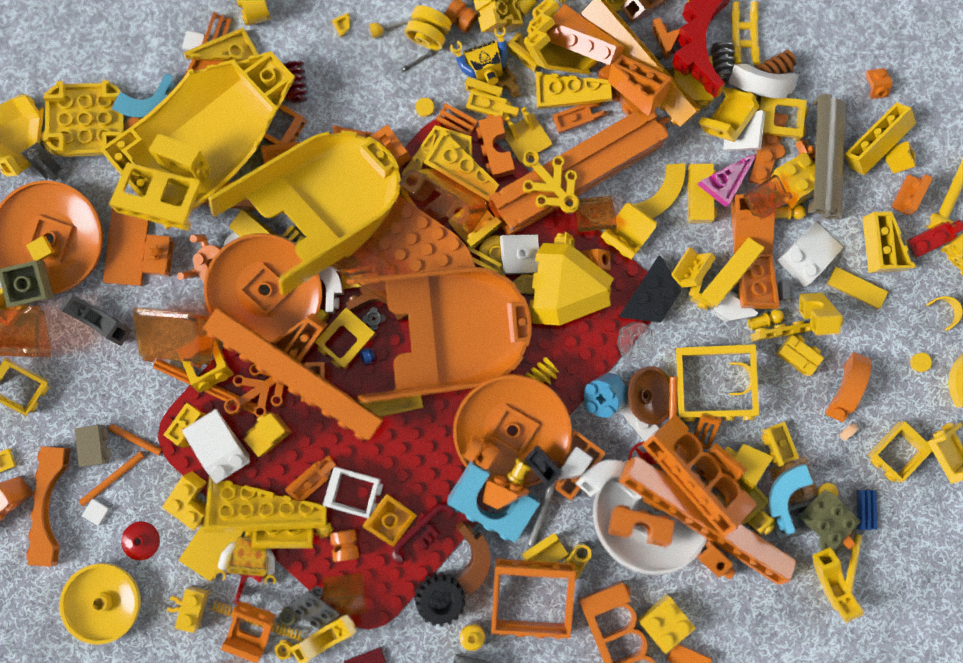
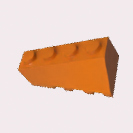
M563 4L554 15L553 20L556 24L546 32L551 39V43L608 65H612L623 54L625 46L607 33L601 31L596 25L583 18L578 12L572 10L567 4Z

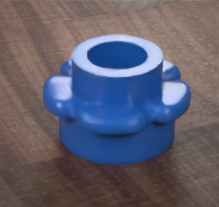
M366 346L365 349L360 351L361 359L364 365L369 363L372 365V361L375 360V354L373 349H369Z

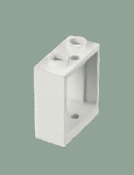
M334 467L323 506L369 518L378 503H375L377 495L380 496L383 484H380L381 479ZM342 474L374 483L366 510L335 502Z

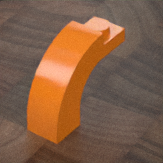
M854 351L844 365L841 385L828 405L825 415L844 422L849 413L854 412L869 381L871 373L870 358Z

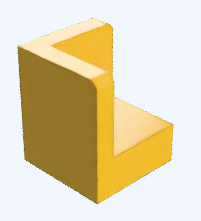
M909 141L893 146L886 153V162L892 173L916 166V154Z

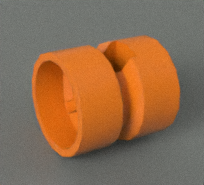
M453 0L444 14L450 19L452 24H457L456 27L465 34L470 31L479 17V13L471 7L467 8V4L462 0Z
M474 434L468 442L462 457L470 462L476 461L477 466L488 470L499 448L491 443L485 444L484 439Z
M355 529L330 533L331 545L335 547L332 550L334 562L359 558L358 546L354 545V542L357 541Z

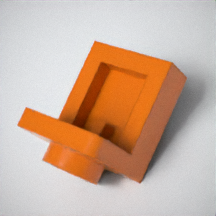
M886 68L867 70L866 79L871 87L870 99L888 97L893 82Z

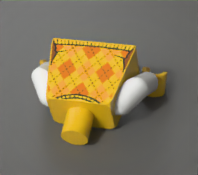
M246 531L245 538L237 537L236 542L230 543L222 552L218 569L214 573V579L217 573L223 574L222 581L225 580L226 573L263 576L265 585L268 578H273L272 583L274 585L276 583V578L273 575L275 573V556L271 548H252L253 531Z

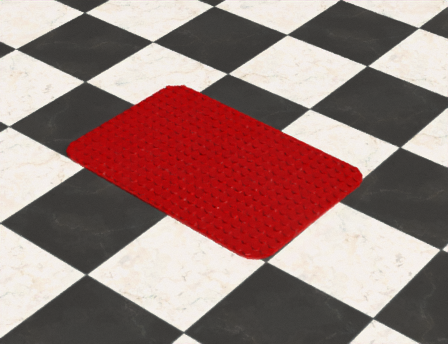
M445 116L442 117L443 119L451 122L452 124L460 127L461 129L467 132L469 131V129L456 123L455 121ZM457 117L460 120L472 125L470 122L462 119L461 117ZM433 119L421 128L404 148L412 158L435 125L449 130L452 129ZM475 127L470 135L472 136V158L487 172L485 163H488L487 156L483 157L481 145H484L483 139L478 138ZM496 142L494 143L493 147L497 152H506ZM512 157L515 174L494 179L499 184L496 192L501 191L502 188L527 175L530 171ZM410 161L399 168L401 184L416 207L452 231L462 241L463 239L452 228L448 220L475 198H478L495 218L488 206V201L474 193L470 197L455 192L458 183L426 164H423L419 180L401 175ZM560 207L523 230L516 232L514 235H538L540 249L543 243L554 244L557 234H565L567 232L573 236L574 248L578 251L593 249L610 251L611 269L604 271L614 278L610 285L611 294L609 298L611 306L562 325L535 324L532 322L531 317L532 329L529 346L526 347L522 356L523 359L519 365L507 375L526 376L527 372L533 375L531 369L534 367L539 370L537 364L540 362L545 365L543 358L546 357L559 373L556 372V380L550 377L552 384L549 385L546 382L544 384L561 398L570 416L584 400L586 386L601 375L608 373L651 322L621 319L618 317L647 274V271L633 259L623 256L614 246L608 245L601 237L603 233L577 211L566 213ZM500 227L490 236H502L506 234L503 231L502 227ZM481 244L474 249L479 251ZM470 252L472 257L480 261L479 256ZM352 255L348 258L344 256L332 264L339 275L340 270L366 266ZM603 255V256H602V262H603V264L605 265V264H606V258H605V256ZM475 263L476 268H484ZM370 269L346 273L345 277L368 274L373 272ZM505 274V277L514 282L522 274ZM321 279L322 301L320 309L326 311V286ZM360 287L344 289V295H337V298L340 299V307L336 309V314H329V318L325 322L328 325L324 331L345 308L348 309L346 303L349 302L350 297L356 294L363 295ZM521 294L529 307L530 300H534V295ZM372 302L352 312L363 322V316L372 307H375L386 318L385 322L379 324L377 330H373L377 334L374 339H370L362 348L365 349L367 346L369 349H373L375 360L372 361V365L370 363L364 365L359 352L348 364L349 367L347 369L343 367L339 369L331 362L333 358L329 354L324 356L317 350L318 345L314 343L302 360V362H324V379L356 401H361L358 399V395L394 390L396 388L394 360L399 354L412 352L409 318L399 322L395 314L389 310L388 305L383 302ZM340 326L325 345L339 358H342L357 342V337L344 326ZM225 347L221 350L228 367L233 371L234 375L223 382H219L216 384L217 386L243 396L255 387H236L233 384L234 376L242 375L244 378L263 381L271 377L262 374L257 377L252 376L249 368L254 364L250 361L248 363L239 357L240 353L235 350L232 352ZM215 359L207 365L198 377L217 367ZM256 368L252 369L253 373H257L259 371ZM238 378L236 384H241L242 379ZM276 384L269 388L265 409L267 414H278L292 432L263 457H258L244 440L248 436L246 433L259 423L256 415L243 409L236 415H230L224 409L226 401L204 391L199 393L191 385L170 406L159 425L158 441L160 448H162V454L183 476L193 471L204 479L207 484L201 493L206 497L210 475L204 469L191 445L188 449L180 447L164 436L186 403L199 408V411L206 414L217 409L249 453L250 462L221 481H230L235 485H246L273 492L274 495L281 497H291L285 489L314 463L316 464L317 461L321 462L329 455L335 461V467L381 479L380 484H383L380 496H376L375 503L379 505L387 494L417 515L403 535H405L435 505L441 502L448 503V496L466 469L455 448L453 428L455 416L461 402L474 388L421 395L423 408L382 416L384 420L369 441L367 439L363 441L354 435L355 431L348 428L347 430L338 424L339 420L336 418H328L322 414V409L318 406L312 407L306 402L301 401V395L296 396L291 393L285 384L282 393L283 404L280 407H274L271 403V398L275 395ZM260 394L250 401L258 404ZM275 398L274 401H273V403H274V404L280 403V399H279V398ZM234 405L230 406L231 411H234L237 408V406ZM259 409L257 414L262 415L264 410ZM511 425L507 428V431L510 434H515L518 432V428ZM333 468L330 470L329 479L304 501L323 505ZM342 474L335 502L366 510L374 483ZM484 483L478 492L476 501L480 508L487 512L492 506L483 502L486 484ZM326 507V523L330 522L331 527H333L331 533L355 529L357 541L354 542V545L358 546L359 558L334 562L332 550L335 547L331 545L330 536L320 538L319 535H315V528L313 548H271L275 560L309 591L315 586L321 587L323 589L321 600L339 612L340 615L338 617L348 615L353 621L355 628L370 630L385 626L394 619L415 596V590L419 587V582L424 581V577L427 575L429 577L432 576V573L440 567L460 544L464 537L456 525L462 521L465 526L469 524L473 529L478 521H470L466 514L460 511L454 515H450L446 511L439 512L429 524L438 532L440 537L437 539L431 533L429 536L435 542L431 544L425 539L424 542L429 546L426 550L413 537L401 549V554L404 556L405 561L402 565H398L392 557L393 547L363 527L368 518Z

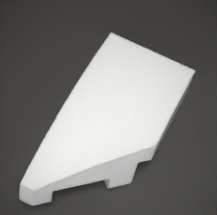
M576 447L562 466L563 474L557 481L570 478L576 479L578 476H581L593 458Z

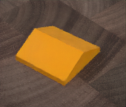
M386 494L363 527L393 547L417 515L402 503Z

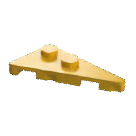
M244 28L184 52L186 59L230 61L235 59L240 61L249 59L248 56H259Z

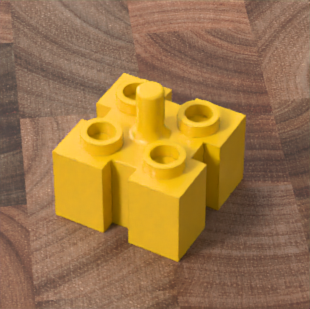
M473 0L476 11L481 14L478 20L482 32L493 33L496 28L498 33H503V26L506 33H509L523 25L520 10H516L515 6L518 3L517 0Z

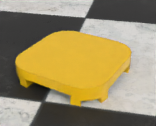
M102 80V83L65 84L64 81H58L48 92H45L43 97L45 100V134L43 136L44 141L52 152L65 157L105 156L100 148L125 131V115L112 109L121 92L118 87L108 80Z

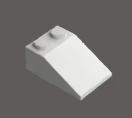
M815 221L776 261L805 287L811 284L842 250L843 246Z
M217 409L182 430L204 469L216 484L250 462L248 451Z

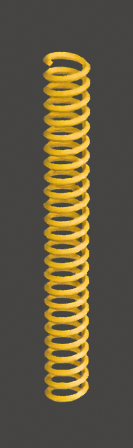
M215 600L214 606L210 608V610H213L214 612L217 611V613L220 612L225 616L228 615V617L231 616L233 618V614H230L232 605H230L229 610L226 613L228 604H226L225 610L222 612L225 603L222 604L221 609L219 610V606L221 604L220 601L218 603L217 608L215 609L217 600ZM242 618L243 622L246 621L247 624H248L249 622H250V625H252V624L254 623V622L248 621V620H246V619L244 620V619ZM274 621L273 633L276 631V634H283L284 637L287 635V638H294L295 641L298 639V642L302 640V637L300 638L301 630L299 631V636H297L298 629H296L293 635V627L289 634L291 628L289 626L288 631L285 633L287 625H285L284 631H282L283 624H281L280 630H278L280 624L278 622L277 627L274 629L276 623ZM254 623V626L257 625L258 627L261 626L262 629L264 628V626Z

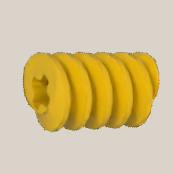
M545 357L543 358L545 365L539 362L537 364L539 370L533 367L531 369L533 375L528 372L525 375L550 385L552 384L550 377L556 380V372L559 373V371Z

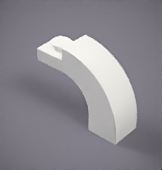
M737 64L733 67L728 83L756 95L770 98H786L787 94H791L795 89L798 75L794 73L772 74L758 70L748 64Z
M331 265L321 271L319 275L326 286V312L336 314V309L340 307V299L337 298V295H344V289L340 275Z
M606 460L594 465L576 482L590 497L600 491L605 483H613L621 487L634 500L637 501L642 498L618 482L626 464L618 460Z

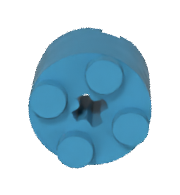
M606 373L589 383L584 391L586 410L596 416L607 418L622 409L628 403V387L623 384L622 378L613 373Z

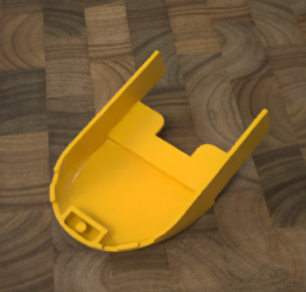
M341 131V133L332 134L324 132L304 140L209 197L211 214L213 217H216L239 202L248 200L266 218H273L284 212L306 236L295 247L297 255L303 262L279 278L280 293L285 296L344 256L346 258L351 256L373 235L385 220L398 198L401 178L395 158L386 147L369 136L365 138L357 135V132Z

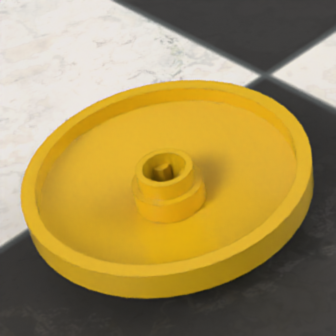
M97 563L86 566L75 572L62 589L59 601L62 622L69 633L82 642L94 645L113 642L125 635L135 624L141 605L140 592L133 577L119 566L109 563Z

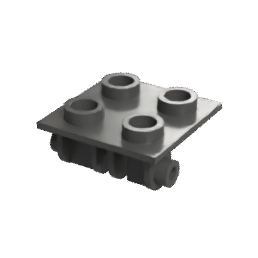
M318 586L313 587L311 591L306 592L288 606L297 616L302 617L317 629H320L340 615L339 612L321 600L323 589Z

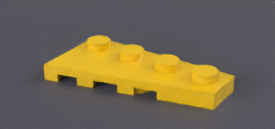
M536 72L537 108L547 109L613 101L612 85L605 79L588 77L584 79L571 75L567 77L553 73L550 75Z
M442 130L424 160V164L490 202V195L497 191L499 184L446 131Z
M803 320L793 322L792 326L781 324L773 326L774 329L767 330L766 327L755 329V333L751 334L750 337L751 342L813 330L810 328V323H804Z

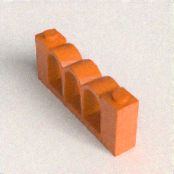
M675 414L642 445L725 537L739 527L757 504L744 489L741 491L734 478L722 473V468L717 459L711 454L703 452L701 442L695 435L688 432L689 428ZM673 444H677L685 450L688 456L687 463L671 447ZM693 465L703 470L707 478L706 484L691 470ZM713 486L717 487L724 494L725 505L710 491Z
M622 581L578 598L604 663H633L638 660H647L650 663H655L652 657L646 654L648 645L645 636L635 627L636 613L628 604V602H631L629 596L632 594L628 584L624 585ZM616 607L627 608L630 611V621L628 624L602 636L595 616ZM629 633L640 636L641 646L638 651L612 662L605 644L606 642Z

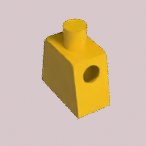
M743 444L738 452L727 446L725 451L747 469L738 480V483L748 492H751L773 457L746 444Z

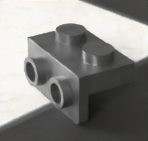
M808 501L803 503L796 502L791 507H788V512L795 529L794 533L786 534L784 530L781 531L777 519L780 517H773L775 519L774 531L779 542L814 531L798 518L809 506Z

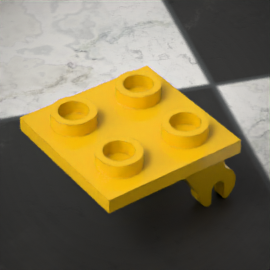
M526 107L521 108L523 120L513 124L509 116L505 118L507 123L505 140L520 164L523 163V155L526 151L534 150L540 153L553 145L535 115L527 113Z

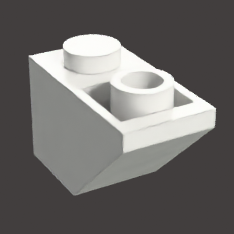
M730 291L718 307L714 306L710 311L724 322L753 318L758 314L754 310L755 308H741L739 296Z

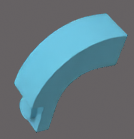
M165 73L155 94L145 100L133 99L120 92L112 109L130 117H145L168 96L165 92L171 91L174 82L171 81L173 76Z
M804 463L793 466L781 473L770 489L768 498L770 515L772 517H780L777 519L781 531L784 530L786 534L795 532L788 512V500L791 494L801 487L813 484L807 465Z

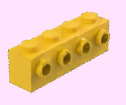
M896 102L844 154L849 168L865 175L916 124L912 108Z

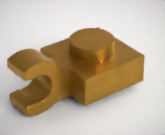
M505 66L502 68V76L498 77V83L495 85L503 88V91L507 89L510 95L516 99L521 95L518 92L520 88L516 84L517 77Z

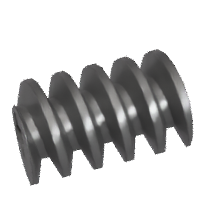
M722 41L712 44L710 52L712 53V66L724 83H728L732 73L730 70L734 67L733 64L729 63L735 61L734 57H729L734 54V50L729 48L734 47V43Z

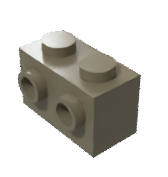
M105 425L75 428L79 467L108 464L111 453L107 447L108 431Z

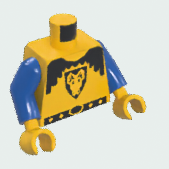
M503 26L502 35L497 34L496 28L494 30L495 37L499 40L498 43L494 40L462 51L463 55L461 53L462 44L460 41H457L458 50H455L451 44L450 51L456 54V60L462 73L482 82L487 81L488 85L498 83V77L502 76V68L506 66L509 57L507 42L504 41L506 30Z

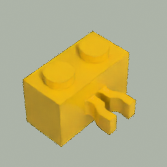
M190 586L185 589L182 600L178 596L172 595L170 597L171 601L181 605L175 608L167 607L168 612H179L175 629L195 633L199 630L210 591Z

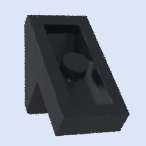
M536 445L524 459L548 488L563 474L560 462L552 460L541 446Z

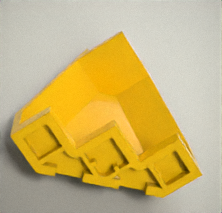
M544 0L533 9V20L529 22L527 29L529 34L524 39V44L536 64L549 70L592 75L589 68L596 65L598 60L550 42L551 39L546 32L556 24L553 17L557 13L556 10L560 7L557 1Z
M24 93L0 104V169H2L1 173L6 177L17 176L32 164L21 152L36 142L40 144L44 107L37 108L34 100L28 94L24 95Z
M542 244L536 253L535 261L539 262L538 272L534 273L532 283L535 295L534 300H530L529 306L533 323L562 325L611 306L609 297L611 294L610 285L614 280L613 277L570 244Z

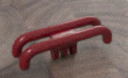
M447 502L435 505L393 546L392 557L395 563L398 565L404 563L405 558L401 554V549L413 537L426 550L429 546L424 542L425 539L431 544L435 542L429 536L431 533L437 539L440 537L429 522L441 511L454 515L456 510L448 505Z

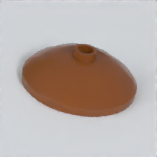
M655 366L643 367L635 372L629 383L628 401L630 408L638 420L648 425L660 424L669 417L670 378L662 369Z

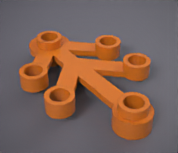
M253 364L249 368L252 376L257 377L262 374L271 377L263 381L244 378L242 375L234 376L233 384L236 387L249 386L255 388L238 399L230 398L226 400L224 409L228 414L236 415L240 412L241 406L260 394L258 405L254 410L256 417L259 418L262 416L257 414L259 409L264 410L263 414L267 413L265 407L269 388L276 384L275 395L272 396L271 403L274 407L282 406L284 383L282 385L272 380L273 376L268 372L266 374L260 371L253 373L252 369L257 366ZM238 378L242 379L241 384H236ZM275 398L280 399L278 404H274L273 401ZM231 405L237 406L234 411L230 410Z

